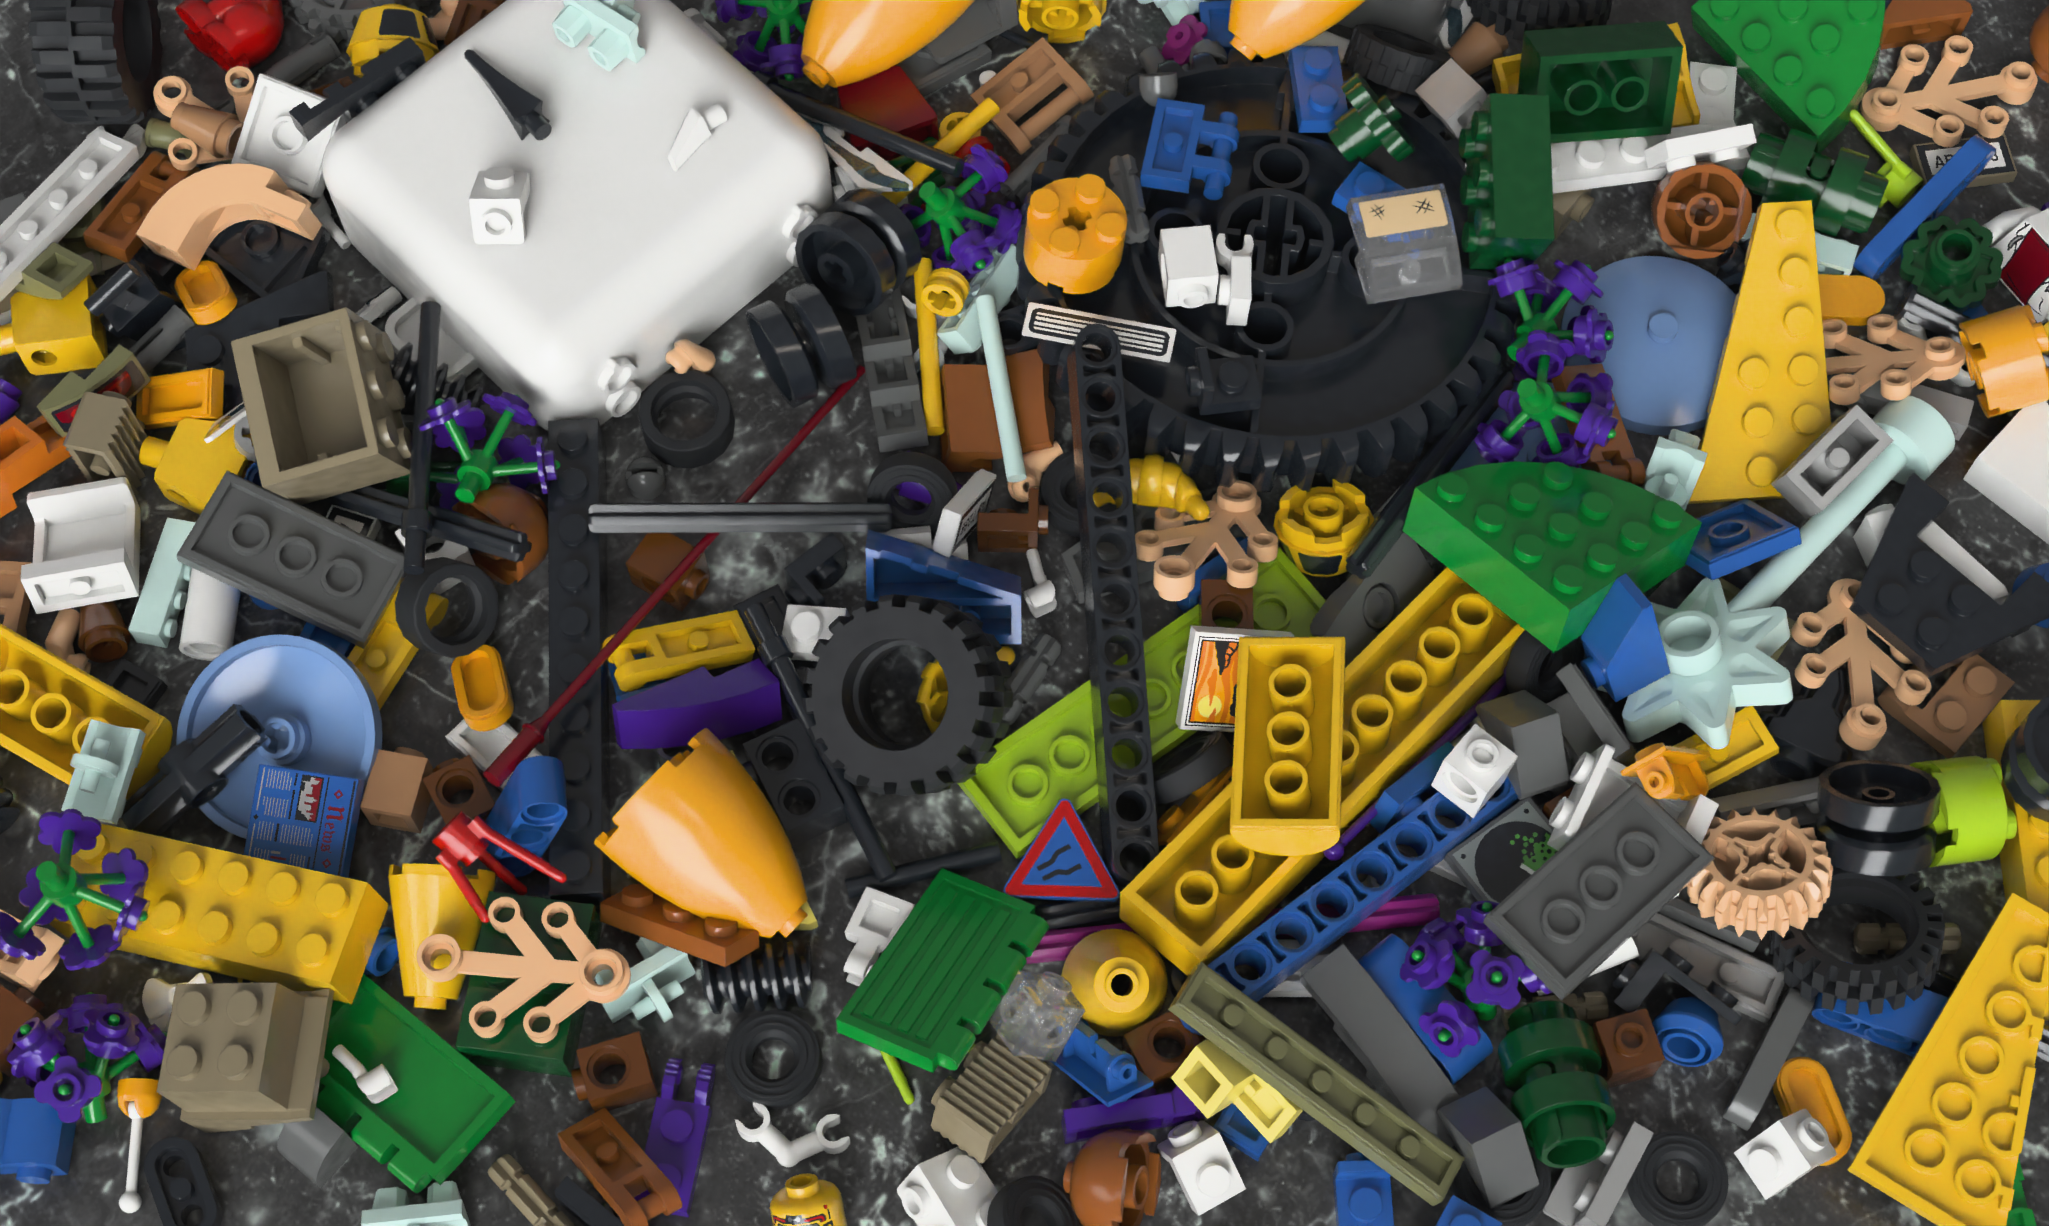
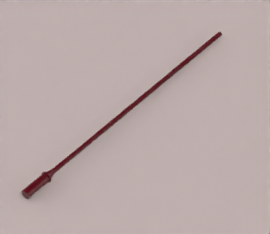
M862 365L856 367V378L836 389L734 503H748L865 373V368ZM706 533L548 710L533 722L522 725L521 732L484 771V777L492 785L500 787L512 774L516 766L538 744L544 742V734L550 722L720 533Z

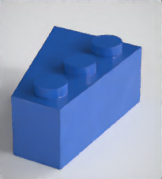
M868 529L865 546L867 601L876 602L880 596L891 594L917 595L945 600L958 605L960 611L972 613L983 622L981 630L986 634H994L1000 645L1022 644L1020 576L953 555L946 557L934 552L933 549Z

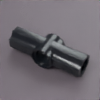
M233 704L196 739L192 738L181 742L161 758L158 763L160 771L126 801L121 820L129 830L160 836L190 808H198L206 804L226 787L229 780L227 775L268 739L265 734V728L254 715L250 714L241 705Z

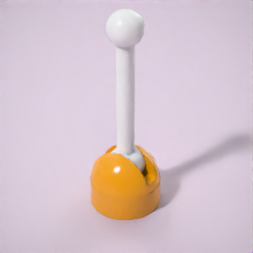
M125 1078L118 1080V1107L126 1116L132 1119L126 1192L119 1199V1206L126 1213L136 1212L142 1204L141 1196L137 1193L143 1119L152 1116L161 1103L162 1095L157 1092L159 1080Z

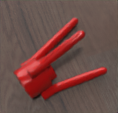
M462 810L432 840L441 850L435 859L448 870L469 905L483 923L490 921L488 911L459 866V860L468 867L478 858L519 895L527 893V887L486 850L489 843L485 839L557 882L564 883L567 880L565 873L492 829L478 815L472 820Z

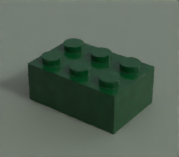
M1665 21L1524 31L1517 94L1549 95L1551 143L1671 134L1683 45Z
M1490 93L1479 110L1474 111L1472 119L1466 128L1461 129L1459 136V155L1461 158H1466L1467 174L1461 180L1460 199L1462 205H1468V222L1464 223L1462 230V249L1464 252H1469L1470 269H1495L1503 265L1507 258H1511L1513 261L1524 258L1526 266L1531 265L1555 239L1549 95Z
M489 891L485 907L487 911L490 904L497 898L511 897L516 900L523 912L524 921L554 959L577 961L562 938L551 937L542 924L541 916L543 910L554 902H564L572 908L576 917V924L594 947L598 949L603 924L600 922V917L593 904ZM512 908L500 910L496 920L499 922L510 921L515 914V910ZM565 913L555 914L550 920V925L555 928L564 926L568 921V915ZM490 921L488 923L482 922L476 952L523 956L506 933H500L495 930ZM471 975L455 1044L459 1053L476 1065L572 1077L571 1070L574 1069L577 1055L576 1050L579 1045L587 1003L560 1022L557 1035L547 1043L532 1041L523 1027L524 1016L530 1009L537 1006L546 1007L572 984L551 983L505 1018L504 1027L498 1035L492 1038H483L474 1032L469 1023V1013L472 1007L479 1002L490 1001L518 979ZM494 1012L481 1014L478 1018V1026H491L495 1022L496 1014ZM547 1017L537 1018L532 1024V1031L537 1033L546 1031L550 1026V1019Z

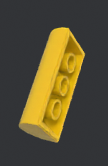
M0 624V745L70 785L75 769L70 765L73 754H80L91 719L115 726L140 729L146 735L141 747L143 751L138 766L134 769L125 799L128 800L139 788L160 771L158 763L170 750L173 730L170 721Z
M1239 637L1230 833L1237 843L1250 850L1278 856H1303L1325 851L1334 846L1340 838L1345 637Z

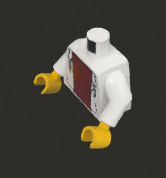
M2034 206L2004 211L1982 225L1993 234L1990 247L2000 250L2003 254L2000 280L2023 306L2029 305L2037 322L2045 323L2043 327L2049 342V208L2041 211ZM2049 351L2043 352L2044 354L2049 355Z

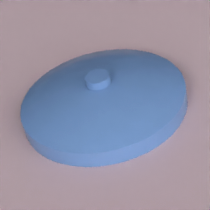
M1663 256L1626 258L1606 265L1594 272L1598 276L1594 285L1604 295L1602 298H1598L1592 294L1584 305L1570 298L1559 330H1567L1569 321L1573 317L1580 315L1583 306L1592 305L1597 309L1598 314H1607L1608 320L1613 325L1614 340L1612 348L1607 351L1606 358L1601 363L1605 373H1608L1613 380L1611 390L1625 429L1649 435H1669L1672 429L1688 433L1705 427L1708 416L1707 409L1724 341L1728 336L1733 316L1732 309L1736 297L1734 292L1716 276L1699 266ZM1574 354L1565 359L1564 366L1593 363L1590 362L1587 356Z
M260 636L248 639L224 651L195 680L181 709L176 745L188 739H196L233 704L241 705L250 714L254 715L265 728V734L268 738L227 775L229 780L226 787L211 801L199 807L215 824L236 836L246 839L259 764L365 780L364 795L378 750H382V721L375 695L369 683L359 669L343 654L321 642L300 636Z

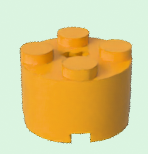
M1085 174L1079 178L1059 179L1034 191L1031 195L1027 211L1023 250L1025 264L1032 276L1047 287L1048 282L1063 287V293L1086 294L1107 285L1114 277L1115 271L1120 265L1127 229V214L1120 198L1111 189L1106 187L1102 178L1093 174Z
M2017 305L1959 323V327L1962 330L1959 331L1961 345L1966 350L1965 363L1971 381L1975 380L1978 389H1984L1985 393L1976 396L1987 418L2049 400V367H2046L2042 355L2043 352L2049 351V342L2043 324L2041 322L2036 323L2029 305Z

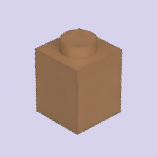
M397 747L394 752L378 750L360 805L361 810L371 825L421 834L431 800V795L422 778L432 774L433 771L431 763L423 753L406 747Z

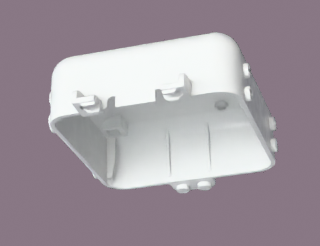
M506 0L346 123L331 137L323 154L322 173L346 235L351 244L409 299L389 316L385 325V332L389 336L396 354H398L403 346L410 342L413 344L411 360L414 362L417 360L421 304L425 301L437 302L441 306L437 367L442 363L448 364L447 381L450 382L461 372L467 377L479 367L504 392L513 395L517 394L530 406L528 411L537 420V424L545 430H548V421L598 418L601 426L612 416L621 417L629 412L638 402L641 392L672 367L671 364L666 362L665 356L668 351L675 348V342L687 339L699 345L793 265L799 267L795 251L798 234L834 204L829 159L824 143L831 148L834 144L825 138L823 129L812 127L724 48L727 46V40L705 21L704 16L695 8H690L683 12L670 0H635L633 9L641 14L640 20L636 24L639 28L637 43L645 48L646 54L638 63L625 57L611 71H608L590 57L587 47L595 39L591 34L588 33L576 47L572 48L556 37L552 23L565 7L563 0ZM466 50H473L499 73L543 101L542 114L550 120L549 124L552 127L551 133L547 138L536 140L529 133L524 140L520 139L490 89L465 59L464 53ZM716 103L720 104L726 113L727 121L709 130L712 135L710 139L704 142L675 172L670 164L668 155L690 108L694 107L700 113ZM499 166L509 167L514 171H529L531 190L523 212L526 233L523 244H477L474 242L469 197L479 171H486L487 169Z

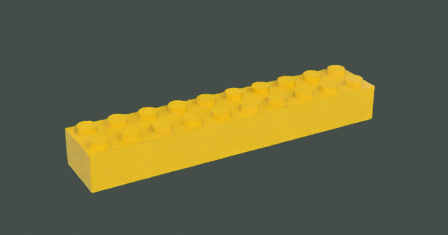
M1448 567L1345 668L1340 836L1381 797L1384 790L1395 783L1504 673L1512 649L1518 638L1525 631L1524 628ZM1232 781L1120 892L1119 918L1187 976L1198 963L1210 964L1250 934L1325 857L1323 851L1303 856L1270 855L1250 850L1237 843L1230 833Z

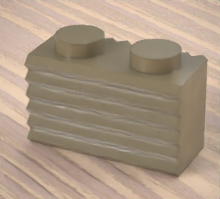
M87 391L83 394L63 446L67 447L66 450L69 451V455L73 456L72 459L75 460V464L79 465L78 468L81 469V473L87 478V482L126 477L134 495H137L139 493L136 488L142 485L140 479L146 477L143 471L149 468V466L142 465L139 461L141 445L145 438L148 437L144 431L146 426L141 420L136 418L130 408L132 402L124 395L113 391H104L102 394Z
M1001 1031L997 1032L989 1044L982 1040L979 1041L970 1051L963 1064L964 1072L959 1075L957 1080L951 1076L947 1077L938 1087L931 1100V1104L935 1106L931 1122L934 1132H940L943 1138H948L951 1144H957L960 1150L966 1151L969 1157H975L978 1163H984L1043 1095L1047 1089L1053 1069Z

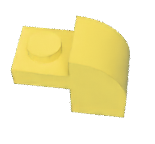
M1208 1039L1195 1046L1171 1077L1207 1119L1234 1103L1269 1143L1281 1137L1303 1111Z

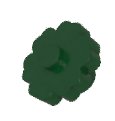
M1358 72L1342 84L1341 88L1353 106L1334 121L1336 126L1327 133L1348 162L1352 163L1358 157L1364 160L1382 145L1398 162H1401L1415 151L1410 138L1398 124V120L1403 117L1386 94L1379 97Z
M1945 215L1939 216L1933 221L1924 222L1919 225L1915 240H1910L1904 244L1901 252L1899 276L1911 282V284L1917 285V292L1963 313L1969 308H1976L1982 305L1987 293L1986 290L1993 289L1998 285L2002 273L2003 254L2000 250L1990 247L1993 239L1992 232L1980 226L1974 219L1966 218L1956 225L1950 217Z

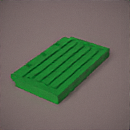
M941 868L836 1018L837 1032L931 1073H934L938 1065L949 1070H957L976 1041L974 1034L978 1035L982 1032L1002 1001L1000 995H1006L1027 963L1026 957H1030L1048 931V923L1043 918L1035 915V905Z
M365 974L362 976L352 1004L336 1000L332 1003L324 1058L328 1060L330 1069L326 1076L320 1078L316 1107L346 1133L351 1131L350 1138L380 1164L389 1162L387 1166L388 1171L414 1193L421 1192L432 1180L441 1186L516 1101L506 1090ZM342 1044L365 1066L368 1072L383 1064L394 1080L398 1092L377 1104L371 1103L366 1094L358 1087L352 1073L333 1056V1049Z

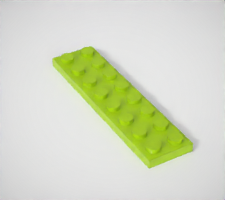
M1279 547L1276 559L1264 563L1257 562L1258 579L1257 583L1253 586L1254 629L1291 632L1294 637H1314L1311 634L1310 625L1326 600ZM1199 604L1143 642L1152 763L1199 731L1182 730L1175 723L1191 625L1199 626ZM1221 617L1214 621L1217 626L1224 628H1234L1238 625L1236 621L1228 617ZM1127 654L1118 659L1113 664H1127ZM1090 680L995 745L994 747L997 752L991 760L985 764H978L975 767L976 775L963 783H957L1017 859L1027 852L1059 800L1069 799L1078 816L1099 802ZM1121 694L1109 695L1108 705L1115 715L1119 717L1131 715V704L1125 696ZM1116 745L1112 748L1113 761L1117 766L1122 769H1132L1135 766V756L1130 748L1124 745Z

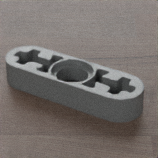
M1796 986L1793 988L1788 987L1780 1000L1722 1114V1118L1746 1131L1751 1127L1761 1110L1816 1000V997H1814L1809 1002L1801 997V989Z

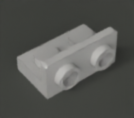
M1635 1121L1622 1133L1611 1127L1607 1131L1608 1137L1605 1139L1606 1150L1599 1158L1581 1166L1563 1168L1543 1208L1544 1214L1564 1226H1606L1654 1132Z

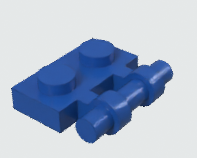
M1157 98L1141 170V186L1189 193L1191 179H1201L1205 183L1204 196L1210 200L1221 199L1224 187L1228 186L1231 181L1233 167L1229 163L1231 153L1237 149L1240 137L1237 129V115L1232 112H1223L1220 114L1218 122L1205 121V105ZM1199 144L1210 145L1212 148L1211 157L1197 155Z

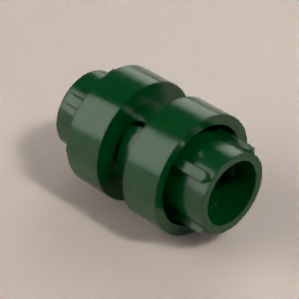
M1792 127L1787 139L1767 132H1760L1741 178L1749 192L1762 197L1759 206L1762 203L1812 200L1814 230L1834 238L1841 226L1858 233H1867L1889 182V179L1885 178L1884 175L1865 169L1870 156L1841 146L1836 159L1814 152L1819 137Z
M1546 1000L1522 1006L1508 1018L1509 1030L1506 1032L1507 1036L1498 1046V1056L1505 1084L1510 1090L1516 1092L1510 1101L1512 1113L1521 1121L1527 1144L1534 1147L1536 1158L1540 1162L1554 1168H1571L1590 1163L1605 1152V1139L1608 1137L1607 1131L1616 1120L1608 1083L1602 1076L1597 1074L1601 1069L1602 1060L1594 1030L1588 1023L1578 1020L1576 1011L1563 1002Z

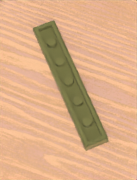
M1200 962L1193 967L1168 1008L1170 1012L1430 1205L1435 1206L1443 1201L1465 1157L1207 965Z

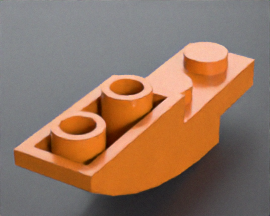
M43 415L27 425L16 416L0 425V518L17 508L13 493L71 457L69 451L66 450L67 447L63 446L66 436L61 437Z

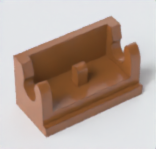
M943 364L940 375L945 431L939 435L941 463L951 473L977 472L980 469L990 471L993 469L992 460L1002 459L1003 455L987 365Z

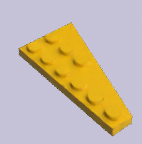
M1812 200L1762 203L1757 209L1744 261L1745 268L1739 292L1735 297L1732 309L1733 316L1728 336L1724 341L1707 409L1706 425L1702 441L1698 446V450L1708 454L1688 504L1730 502L1743 499L1765 500L1784 498L1771 483L1831 425Z
M2013 892L2008 897L1847 1169L1937 1226H2006L2008 1213L2012 1207L2015 1190L2013 1185L2018 1157L2022 1151L2036 1068L2034 1067L2039 1041L2042 1038L2045 1022L2043 1016L2049 988L2048 912Z

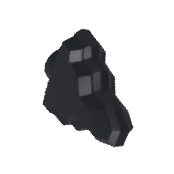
M1838 667L1830 673L1821 687L1812 689L1802 685L1800 692L1793 694V699L1789 703L1777 705L1773 711H1761L1759 716L1779 747V753L1771 758L1770 764L1781 775L1800 781L1810 779L1812 774L1820 776L1826 768L1836 764L1851 761L1853 752L1839 734V724L1844 718L1842 710L1848 697L1846 670L1844 668Z

